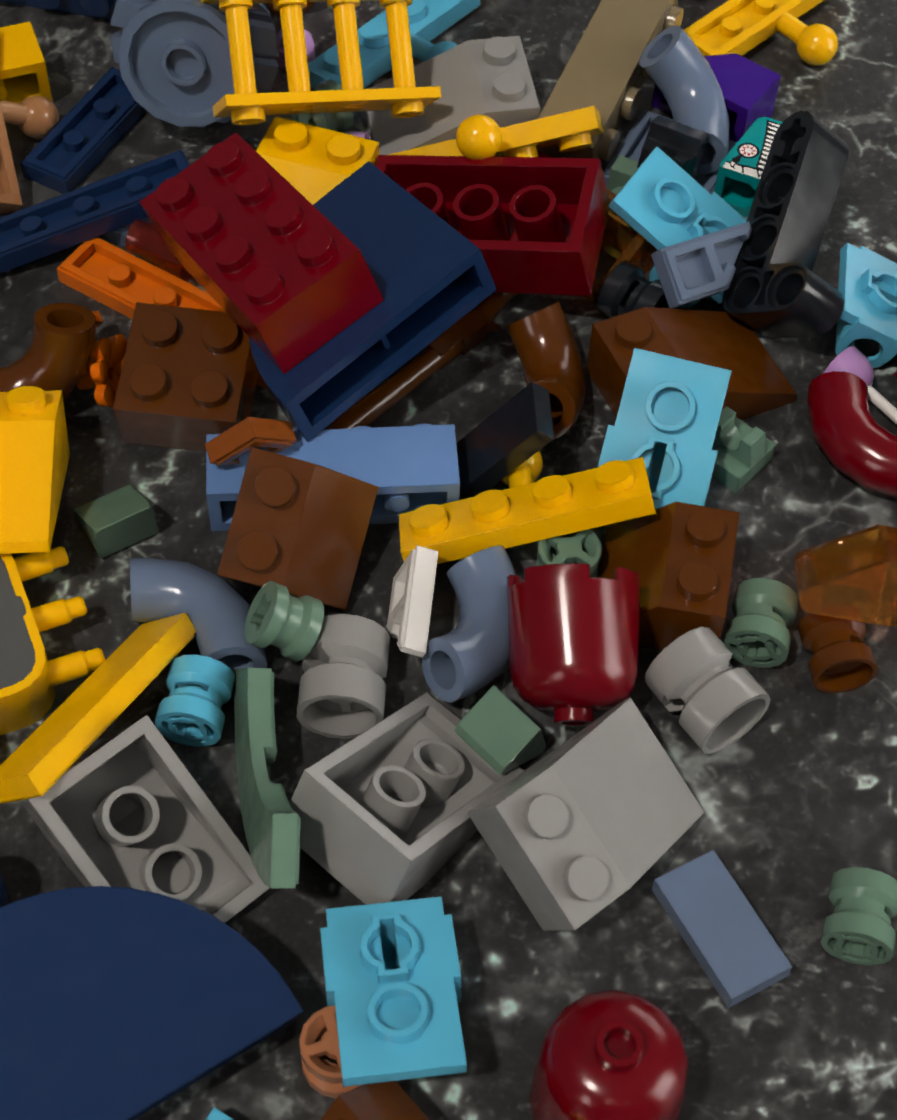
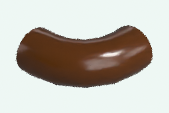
M558 301L506 326L521 361L526 386L534 382L549 390L554 438H559L574 426L585 402V376L578 346L565 313Z
M54 303L39 308L34 314V334L30 347L20 359L7 367L0 368V392H9L22 386H36L44 391L62 390L64 402L88 370L96 333V316L93 312L84 306L73 303Z

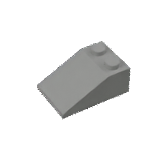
M496 36L488 39L467 40L414 66L416 87L440 86L441 98L425 107L423 115L411 118H392L391 110L366 111L371 138L373 141L379 142V155H388L455 139L457 129L462 121L476 114L489 116L500 128L535 120L540 115V105L520 36ZM393 77L369 89L394 88Z
M427 692L305 769L289 803L293 811L301 817L300 848L365 905L407 900L420 890L478 830L467 812L524 772L518 766L503 775L498 774L454 731L461 719Z
M631 697L620 702L467 812L543 931H570L578 929L629 890L705 813Z
M145 715L62 775L43 796L30 798L23 805L56 852L84 887H126L159 893L186 902L213 915L223 923H226L269 889L258 876L250 854L148 715Z

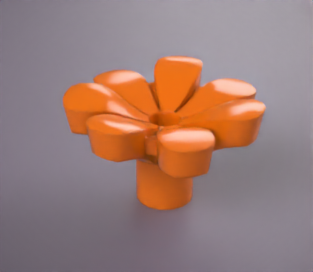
M117 334L108 339L101 338L94 342L91 354L94 363L88 366L87 373L77 384L80 390L95 388L94 399L101 407L113 408L127 347V339L123 334Z

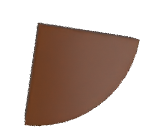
M247 417L205 443V447L211 464H216V466L240 464L239 456L250 451L251 447H266L267 451L278 453L292 446L297 440L290 421Z

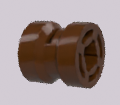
M846 603L828 604L810 611L800 620L798 629L802 644L813 655L808 667L812 683L816 689L828 693L847 692L869 683L876 676L878 668L871 647L863 643L867 630L861 610L858 607Z

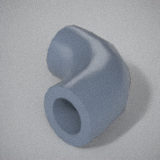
M671 26L659 33L646 46L639 59V65L663 93L675 122L709 134L698 174H708L718 170L721 161L728 153V112L722 89L709 62L680 26Z
M493 546L476 552L459 561L447 571V577L455 591L460 608L459 623L448 634L429 640L427 642L426 654L421 658L422 671L426 683L433 694L442 701L450 703L475 694L501 677L510 663L507 576H516L504 546Z
M130 558L132 623L151 622L186 612L196 630L193 639L198 644L200 655L221 661L230 667L234 674L235 669L267 667L266 647L260 648L249 644L244 636L245 622L251 605L227 580L189 562L156 558Z

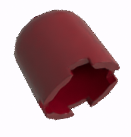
M574 563L549 564L525 568V581L520 576L508 575L507 600L510 674L513 687L520 698L535 709L554 712V724L565 726L590 725L594 722V712L611 710L620 702L629 698L635 689L638 675L640 578L638 573L626 568L617 567L615 570V580L590 577L589 564Z
M614 989L584 995L559 1013L544 1036L535 1065L529 1096L533 1120H677L685 1092L688 1061L681 1033L664 1010L641 995Z

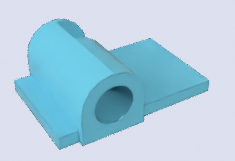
M658 146L652 150L608 205L657 250L747 221L716 192L710 194ZM655 265L649 273L650 281L659 280ZM724 291L710 297L718 304H721ZM700 300L679 306V308H689Z
M847 242L840 249L838 291L843 295L844 308L837 322L835 353L839 355L846 348L855 346V340L857 339L876 340L879 343V353L867 357L873 368L889 362L897 355V263L864 246L857 248Z
M634 348L615 425H608L598 467L610 461H627L643 457L655 509L674 502L705 506L718 451L712 450L732 370Z
M442 897L326 909L327 927L320 928L327 1006H335L343 1087L467 1073V1062L458 1002H461V972L452 914L444 915Z

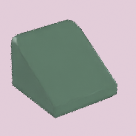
M130 484L73 509L77 520L101 559L158 533L154 509L149 501Z

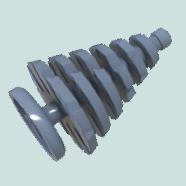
M117 0L110 25L124 29L110 35L114 61L119 63L121 78L134 100L155 118L179 127L205 128L206 125L213 122L226 123L232 120L231 117L214 118L213 105L225 94H234L225 12L219 10V5H210L200 0ZM266 3L253 4V8L248 10L256 89L271 92L279 68L277 61L272 60L273 57H279L277 36Z

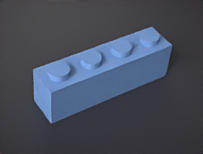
M417 424L414 426L375 428L357 426L350 429H326L320 431L308 442L294 429L297 441L292 446L277 453L314 463L378 486L369 524L399 523V514L414 511L427 504L440 505L457 501L460 497L455 424ZM206 434V443L220 434ZM260 447V448H258V449H262V450H266V451H267V448H266V447ZM206 451V497L211 531H229L250 451L239 456L240 464L220 466L210 463Z

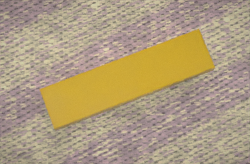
M186 612L141 624L0 765L1 804L43 796L195 637L196 630Z

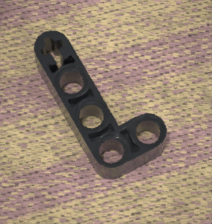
M808 111L793 113L777 129L746 221L750 222L752 231L749 238L742 244L734 264L736 268L729 288L723 293L722 301L724 308L767 338L822 335L832 329L838 322L844 308L842 293L812 272L848 160L849 148L842 138Z

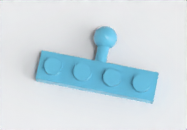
M412 0V4L407 6L412 56L424 62L457 46V43L451 41H442L437 44H433L430 41L479 7L481 0ZM386 10L357 29L364 89L392 69ZM337 44L308 63L310 86L317 89L318 84L330 79L336 81L341 86Z

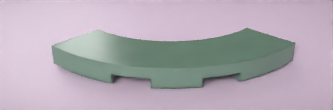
M272 668L235 669L234 729L236 770L241 815L248 849L257 874L269 888H296V884H299L301 817L290 806L284 786L281 783H274L270 778L271 765L275 762L277 755L274 717V672H272Z

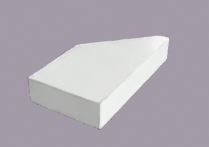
M417 545L415 549H412L393 577L387 628L391 636L398 639L397 646L401 652L423 658L427 650L438 551Z

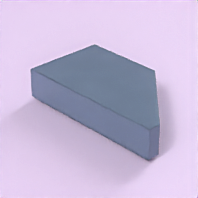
M749 221L659 249L651 254L669 308L686 305L719 294L729 288L736 270L734 264L742 244L749 238L752 231Z

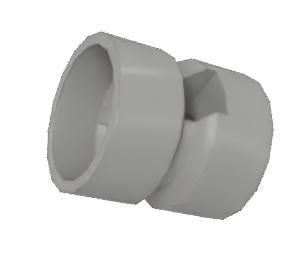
M336 614L324 616L317 642L302 661V669L305 673L300 678L296 718L303 727L313 733L329 738L352 739L383 720L386 684L382 678H385L387 675L390 636L383 626L374 620L359 615Z
M699 627L690 630L675 639L652 661L644 678L646 685L669 712H681L679 724L704 754H713L739 740L762 718L771 701L768 693L746 668H732L733 666L729 662L733 654L709 627Z

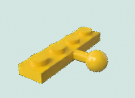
M728 0L684 29L704 56L734 53L743 56L777 32H780L796 43L800 58L812 66H821L833 59L838 49L837 35L829 26L824 24L808 26L797 19L824 0Z
M595 106L501 128L489 116L476 114L462 121L457 129L455 139L388 155L465 156L471 160H483L489 157H538L537 149L558 144L560 152H569L592 146L591 136L603 134L604 132L600 112Z
M538 451L501 479L503 483L509 486L508 489L487 490L474 497L440 505L427 504L414 511L399 514L400 552L403 561L406 560L412 549H415L417 545L438 551L437 564L466 558L493 546L500 545L506 549L656 514L644 459L640 457L627 461H610L597 468L563 476L551 475L535 482L543 468L542 455Z

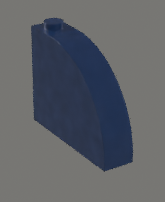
M369 161L324 195L313 206L360 249L384 301L285 374L249 338L251 352L259 373L288 421L291 422V425L307 442L497 290L480 248Z
M90 886L41 893L7 904L0 908V1120H135L292 1024L303 1013V1010L281 975L258 949L237 931L213 915L186 902L159 893L133 888Z

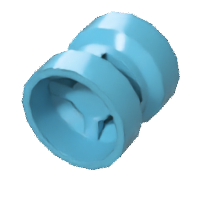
M196 654L182 655L175 658L170 664L166 678V687L170 693L168 697L160 702L155 718V726L159 732L166 738L183 745L203 747L216 744L221 739L225 723V714L221 708L223 704L230 700L235 683V674L230 667L219 660Z

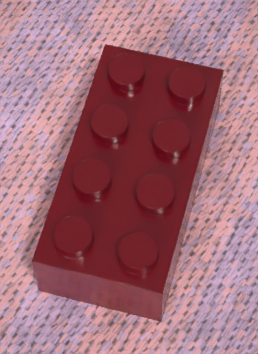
M236 132L223 142L211 147L205 155L176 176L165 180L155 191L139 201L171 254L283 374L287 373L384 301L360 249Z
M378 155L375 165L378 169L480 248L497 290L495 292L591 296L609 211L608 205L610 204L600 158L489 157L483 160H471L465 156Z

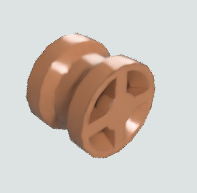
M327 1006L313 1013L303 1025L299 1038L303 1075L310 1087L321 1095L337 1098L341 1094L366 1085L343 1087L335 1006ZM325 1056H328L331 1059H335L337 1061V1064L331 1063L330 1061L325 1059Z

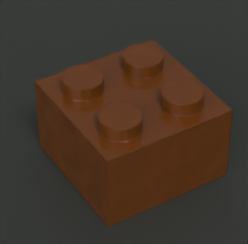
M136 302L113 405V411L124 443L206 452V434H221L247 417H251L259 371L251 352L249 336L226 312Z

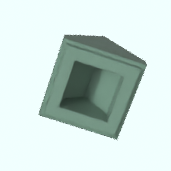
M494 685L462 718L454 730L500 775L543 754L546 748L541 729Z

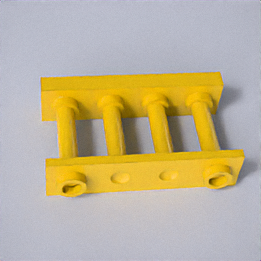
M200 0L210 5L218 4L219 10L225 12L234 94H225L213 105L214 118L231 117L233 125H254L265 122V115L391 110L392 118H411L423 115L425 107L441 98L440 86L416 87L407 6L412 4V0ZM360 1H379L380 7L386 10L394 88L364 89L355 7L360 5ZM307 2H327V8L333 10L342 90L311 91L302 9L307 7ZM273 3L274 10L280 11L289 92L257 93L248 10L253 8V4Z

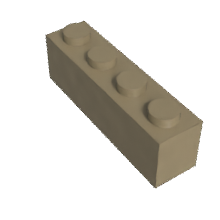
M601 0L538 119L595 106L600 112L604 133L591 136L593 145L583 149L560 152L559 145L557 144L537 149V152L541 151L551 158H600L601 164L603 161H611L620 141L619 129L624 119L631 121L634 118L641 101V87L646 78L652 80L639 65L641 54L646 46L663 30L671 26H681L684 9L678 7V0Z

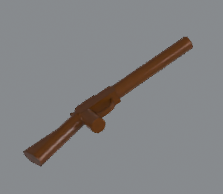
M493 292L473 310L427 345V350L324 430L350 429L371 424L439 369H443L460 354L464 356L482 342L486 337V332L499 331L500 325L494 323V319L504 305L520 293Z

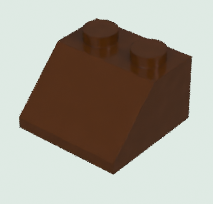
M251 447L217 575L259 588L265 583L273 581L286 586L289 594L293 597L299 598L306 594L321 600L323 605L346 610L378 486L314 463Z
M674 502L655 509L656 514L623 521L607 527L598 578L615 580V570L617 567L626 568L638 573L640 578L639 647L663 650L678 637L699 627H709L720 639L726 619L740 512Z

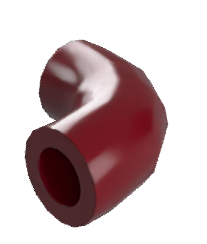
M844 371L824 373L813 379L808 386L807 401L813 438L833 466L867 490L897 498V435L878 425L871 416L868 406V387L864 380L855 374Z

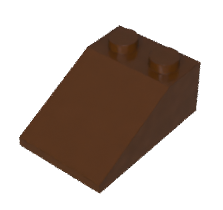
M643 307L592 325L587 372L616 418L634 348L732 370L722 410L726 406L736 412V417L740 420L793 403L796 400L797 393L752 328L729 312Z

